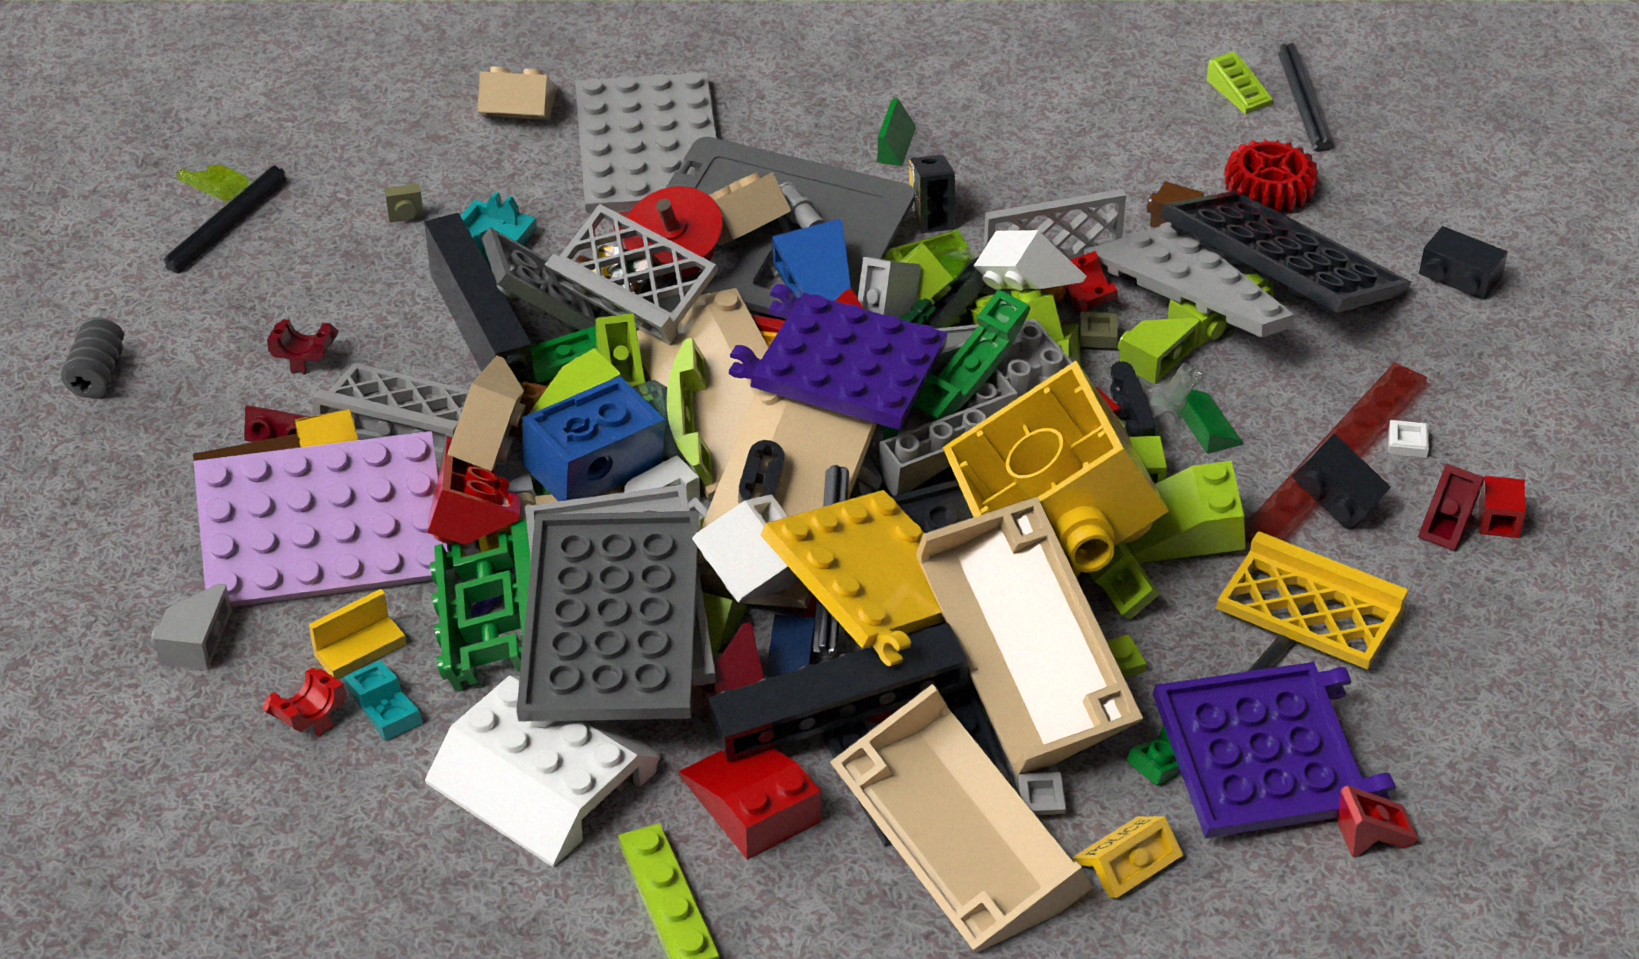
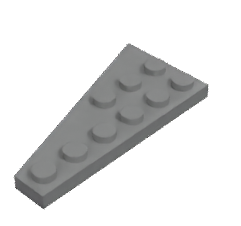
M1170 222L1163 223L1160 227L1144 232H1133L1127 237L1083 249L1084 254L1096 251L1100 263L1108 266L1109 273L1118 277L1122 274L1137 278V285L1179 303L1185 301V299L1196 303V310L1205 314L1212 311L1221 313L1226 316L1227 323L1257 336L1265 337L1294 327V314L1212 249L1203 246L1194 235L1180 233L1171 228Z

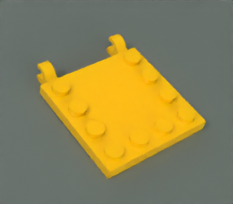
M884 490L765 523L760 536L861 648L872 646L887 666H893L903 661V657L897 651L908 648L912 644L906 634L945 621L916 557L918 547L925 533Z

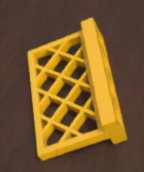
M1258 531L1251 542L1250 552L1217 599L1216 609L1368 670L1393 626H1397L1401 620L1409 589ZM1251 569L1269 575L1270 578L1253 581L1249 572ZM1294 585L1308 592L1290 595L1286 586ZM1277 588L1281 596L1280 598L1263 600L1259 591ZM1250 593L1254 603L1241 604L1231 599L1236 595ZM1332 600L1345 605V607L1328 610L1324 601ZM1311 602L1316 604L1318 613L1301 615L1297 608L1299 605ZM1287 608L1292 618L1279 619L1272 616L1270 611ZM1362 615H1370L1384 622L1366 625ZM1352 618L1357 628L1340 631L1335 623L1336 620ZM1325 623L1330 633L1319 635L1311 632L1308 626ZM1363 638L1368 648L1364 653L1349 647L1346 641Z

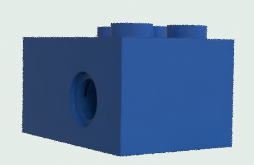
M618 376L524 416L522 426V465L557 501L594 497L662 463L665 418L621 376Z

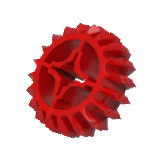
M1265 138L1259 143L1250 140L1249 145L1240 144L1238 150L1231 152L1224 169L1225 189L1229 192L1238 190L1239 195H1248L1249 199L1257 200L1278 212L1281 209H1285L1292 213L1294 207L1303 209L1305 202H1311L1318 184L1317 163L1312 161L1311 154L1304 153L1303 147H1292V142L1286 144L1279 143L1278 139L1275 142H1269Z

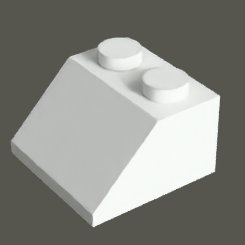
M1039 230L996 231L974 264V267L984 275L983 281L996 290L1044 289L1081 283L1086 278V275Z

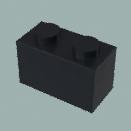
M1442 226L1423 249L1419 274L1460 290L1465 294L1485 300L1503 276L1508 251Z
M1335 433L1318 447L1291 476L1335 520L1349 530L1366 516L1391 488Z

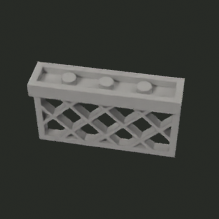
M1123 189L985 212L983 250L995 233L996 223L1011 221L1013 225L1007 231L1035 230L1028 224L1036 216L1045 215L1048 218L1036 230L1045 235L1054 225H1060L1064 229L1052 241H1049L1069 260L1084 255L1083 249L1122 238L1126 194ZM1115 203L1114 208L1104 218L1096 213L1105 204ZM1079 209L1082 211L1070 224L1062 219L1071 210ZM1090 218L1098 222L1087 234H1083L1078 230ZM1106 229L1112 232L1111 238L1095 240ZM1072 235L1080 239L1076 244L1061 246ZM1100 263L1102 272L1108 271V266Z
M601 204L593 211L561 255L552 254L545 263V267L555 284L615 316L634 313L637 328L668 345H671L679 335L676 329L678 324L718 272L716 264ZM603 218L614 223L615 232L596 236L595 229ZM634 236L643 238L644 247L624 251L623 239ZM617 241L618 254L599 258V245ZM592 247L594 260L580 264L572 260L578 251ZM664 251L672 253L674 262L657 267L653 266L652 254ZM646 256L648 269L628 274L626 261ZM621 263L622 276L606 279L602 276V267ZM695 266L704 270L697 280L683 283L681 270ZM676 272L677 285L662 289L657 288L656 276ZM650 278L652 291L638 295L631 291L630 283ZM680 294L681 301L672 313L661 308L660 298Z
M353 363L329 391L319 389L314 394L313 413L316 416L350 409L358 439L361 440L432 431L435 457L442 459L447 436L453 438L463 407L458 408L457 405L466 401L469 389ZM357 377L371 380L357 384L354 383ZM395 386H400V387H404V388H405V389L396 390V391H391V392H389V390H388L389 388H392V387H395ZM375 391H379V392H380V394L372 395V396H368V397H364V396L362 395V394H366V393H370V392H375ZM429 394H435L440 396L426 400L422 398L423 396ZM409 399H413L415 401L403 405H398L397 403ZM444 407H448L449 409L448 411L433 413L431 411Z

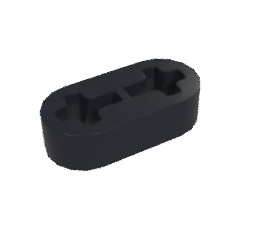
M761 440L751 446L739 483V504L745 500L753 499L751 498V493H753L756 483L762 484V492L759 497L772 494L775 498L784 464V451L778 443L771 440ZM764 455L771 456L766 471L760 470V462Z

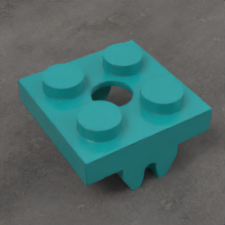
M496 191L487 203L474 199L460 215L487 265L490 266L491 264L482 241V237L489 227L521 245H524L537 229L536 217L519 213V207L513 196L509 195L503 204L500 193Z

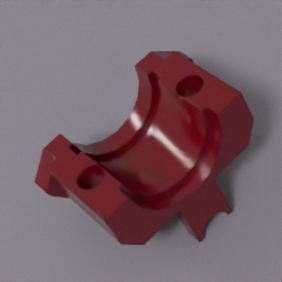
M282 319L279 323L276 322L267 338L268 351L274 358L289 359L291 374L294 371H300L305 375L307 371L306 360L320 361L328 347L337 337L339 331L330 323L322 322L316 334L304 335L294 329L290 320Z

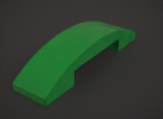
M998 289L976 316L979 326L938 376L930 374L912 408L934 420H939L953 414L982 387L1003 360L1018 336L1029 314L1030 306Z

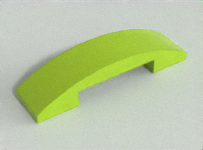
M688 338L681 345L670 372L667 388L668 421L674 441L686 461L705 485L713 484L711 451L700 434L695 432L693 393L707 389L705 357L693 338Z

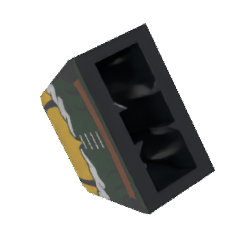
M944 155L911 158L909 160V185L915 190V201L912 208L920 233L955 230V172ZM928 201L935 202L938 205V209L932 211Z

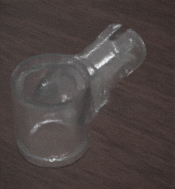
M1183 363L1167 385L1151 387L1144 392L1156 426L1155 435H1161L1160 432L1166 431L1168 434H1172L1179 429L1182 424L1179 412L1186 404L1185 399L1203 378L1202 373L1197 367L1193 365L1189 367L1188 363Z

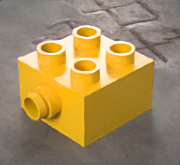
M1074 361L943 447L973 517L1038 497L1076 578L1081 572H1094L1105 567L1114 555L1115 545L1139 539L1151 528L1153 521L1169 512L1121 422L1077 361Z

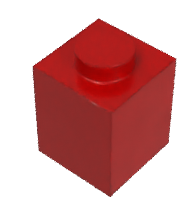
M1485 475V481L1479 498V534L1519 538L1526 513L1525 479Z

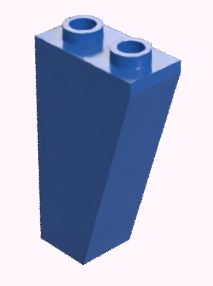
M840 219L772 237L773 264L784 284L794 292L796 297L800 298L804 292L811 295H821L826 299L835 301L845 290L851 288L843 223Z

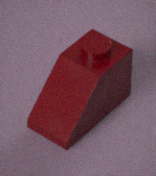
M751 622L742 624L714 666L716 683L702 686L703 700L707 711H709L708 697L718 695L728 689H737L757 683L764 679Z

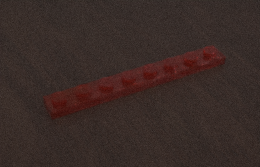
M1394 362L1244 524L1245 541L1251 544L1258 531L1286 541L1319 505L1291 477L1297 469L1333 433L1361 458L1387 430L1390 420H1396L1425 388L1427 377Z

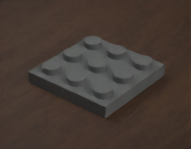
M489 227L482 237V241L492 267L491 270L497 282V288L503 294L510 298L518 296L524 299L534 311L544 316L547 313L558 318L559 323L572 332L596 326V319L589 301L555 284L545 267V263L548 261L546 258Z

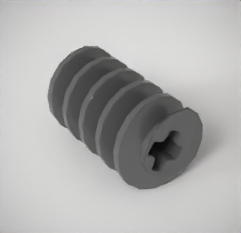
M94 317L86 320L80 326L61 371L62 382L73 394L95 399L105 394L115 365H117L123 350L122 340L125 333L119 325L105 318Z

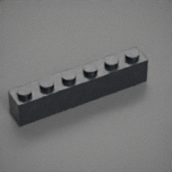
M946 623L936 627H927L917 633L908 635L912 644L908 648L897 651L903 657V661L893 666H887L883 663L877 651L873 647H869L856 652H847L837 658L818 664H808L798 670L776 677H766L757 683L737 689H728L718 695L708 697L711 725L726 761L736 760L903 707L932 684L940 695L968 686V660L950 624Z

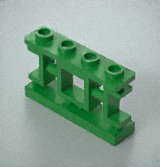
M526 519L511 524V535H508L506 530L498 532L499 548L466 556L460 543L453 544L452 551L448 552L443 544L434 546L435 561L430 562V571L433 581L437 585V592L432 593V600L440 622L434 625L437 642L442 650V655L437 656V666L443 680L448 679L455 692L464 690V681L466 680L470 685L478 683L476 667L510 658L517 672H520L523 646L516 633L499 637V634L521 629L523 641L531 563ZM515 566L517 583L510 570L493 574V572ZM455 570L461 581L477 577V579L456 584ZM504 595L505 610L472 618L471 603ZM460 632L466 643L483 639V642L461 647Z

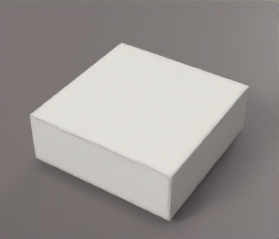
M1390 420L1388 427V454L1427 458L1429 450L1428 424Z

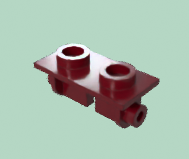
M246 405L244 441L256 442L297 434L295 419L310 416Z

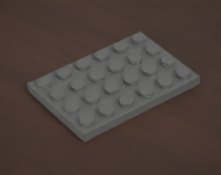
M699 511L535 514L516 709L518 722L691 718L699 548L692 538L700 529Z

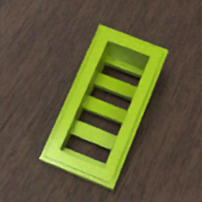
M1232 51L1212 58L1208 62L1206 80L1244 114L1272 105V97L1237 53ZM1252 94L1254 95L1253 97H1250V98H1247V99L1245 98V97L1250 96V95H1252Z

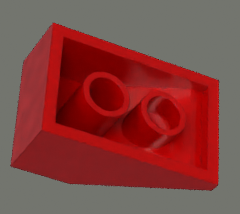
M773 748L729 762L726 761L723 751L720 750L679 771V776L747 860L821 823V790L797 762Z

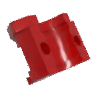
M1096 251L1070 260L1086 275L1083 282L1068 284L1065 293L1078 314L1118 298L1116 286L1114 283L1108 284L1104 277Z
M311 667L305 671L304 685L295 696L284 699L274 691L267 696L262 710L277 719H281L299 732L313 725L316 734L321 737L325 729H333L329 713L344 704L346 692L342 682L322 668Z

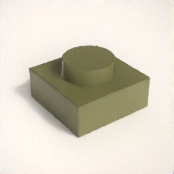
M419 183L384 188L389 223L424 218Z
M1080 312V347L1117 348V313Z

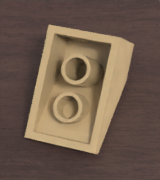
M496 356L471 383L447 455L492 471L499 461L506 462L513 445V440L508 439L512 425L518 427L526 405L520 403L524 390L504 358Z

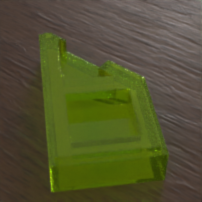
M222 164L207 166L206 171L190 172L184 168L176 172L179 181L224 202L249 184L246 175Z

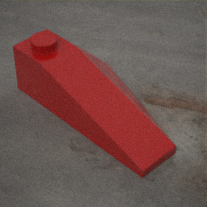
M447 436L430 509L427 533L432 534L435 539L446 544L458 542L467 545L518 521L520 498L516 493L507 492L509 482L506 478L496 476L497 465L492 471L447 455L453 439Z

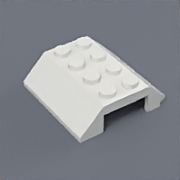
M509 675L451 725L425 782L554 868L583 841L581 820L632 772L633 783L641 787L657 772L656 767L661 753L638 739H632V735L608 720L518 722L516 709L520 676Z

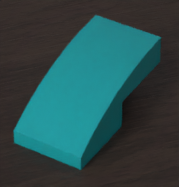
M381 660L343 676L344 682L354 700L385 741L423 724L420 710L403 694L397 676Z

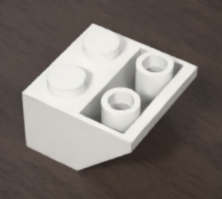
M772 494L743 501L697 532L692 538L703 553L704 558L711 564L737 602L792 588L799 580L796 574L760 536L765 523L788 517Z

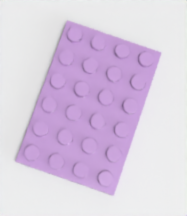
M432 431L194 461L205 590L216 584H226L231 608L433 581L430 562L435 561L434 546L443 544L448 552L446 543L438 541L432 534L427 533L430 509L438 480Z

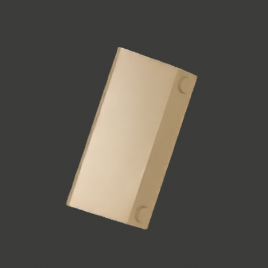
M736 288L700 295L676 327L679 335L671 345L640 329L637 331L643 371L667 419L668 381L674 360L684 340L693 338L705 357L707 389L693 393L695 432L700 434L711 451L713 484L705 485L699 479L707 499L714 497L757 392L756 388L750 387L751 379L735 378L728 374L734 362L743 364L738 359L730 358V353L736 345H744L749 347L757 358L762 359L768 349L763 336Z
M757 389L700 530L739 505V483L748 452L753 444L761 440L774 441L784 451L783 471L775 500L788 517L823 507L825 472L832 465L848 468L849 499L877 423ZM764 455L760 462V470L766 471L771 456ZM756 483L754 491L751 493V498L759 497L762 492V484ZM699 549L698 569L702 592L737 602ZM799 579L792 588L739 603L807 608L813 593Z
M1038 497L923 534L916 557L946 623L950 624L968 660L969 674L1016 777L1018 774H1028L1056 764L1142 721L1143 717Z
M933 684L830 761L837 773L975 953L1057 916L1093 888L1082 867L1077 861L1073 862L953 715Z

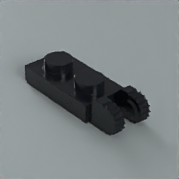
M1124 361L1115 362L1111 366L1112 384H1110V393L1112 400L1117 402V405L1121 408L1119 416L1127 418L1126 433L1128 437L1155 436L1156 426L1133 366Z

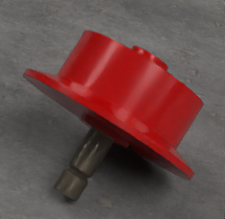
M685 186L663 188L647 195L632 208L627 216L628 219L708 261L713 256L723 228L722 215L716 202L703 191ZM639 236L623 239L626 249L634 250L644 247L643 238ZM668 251L652 254L664 264L674 262L672 253ZM695 266L681 270L682 277H687L701 269ZM676 272L667 273L663 276L676 278Z

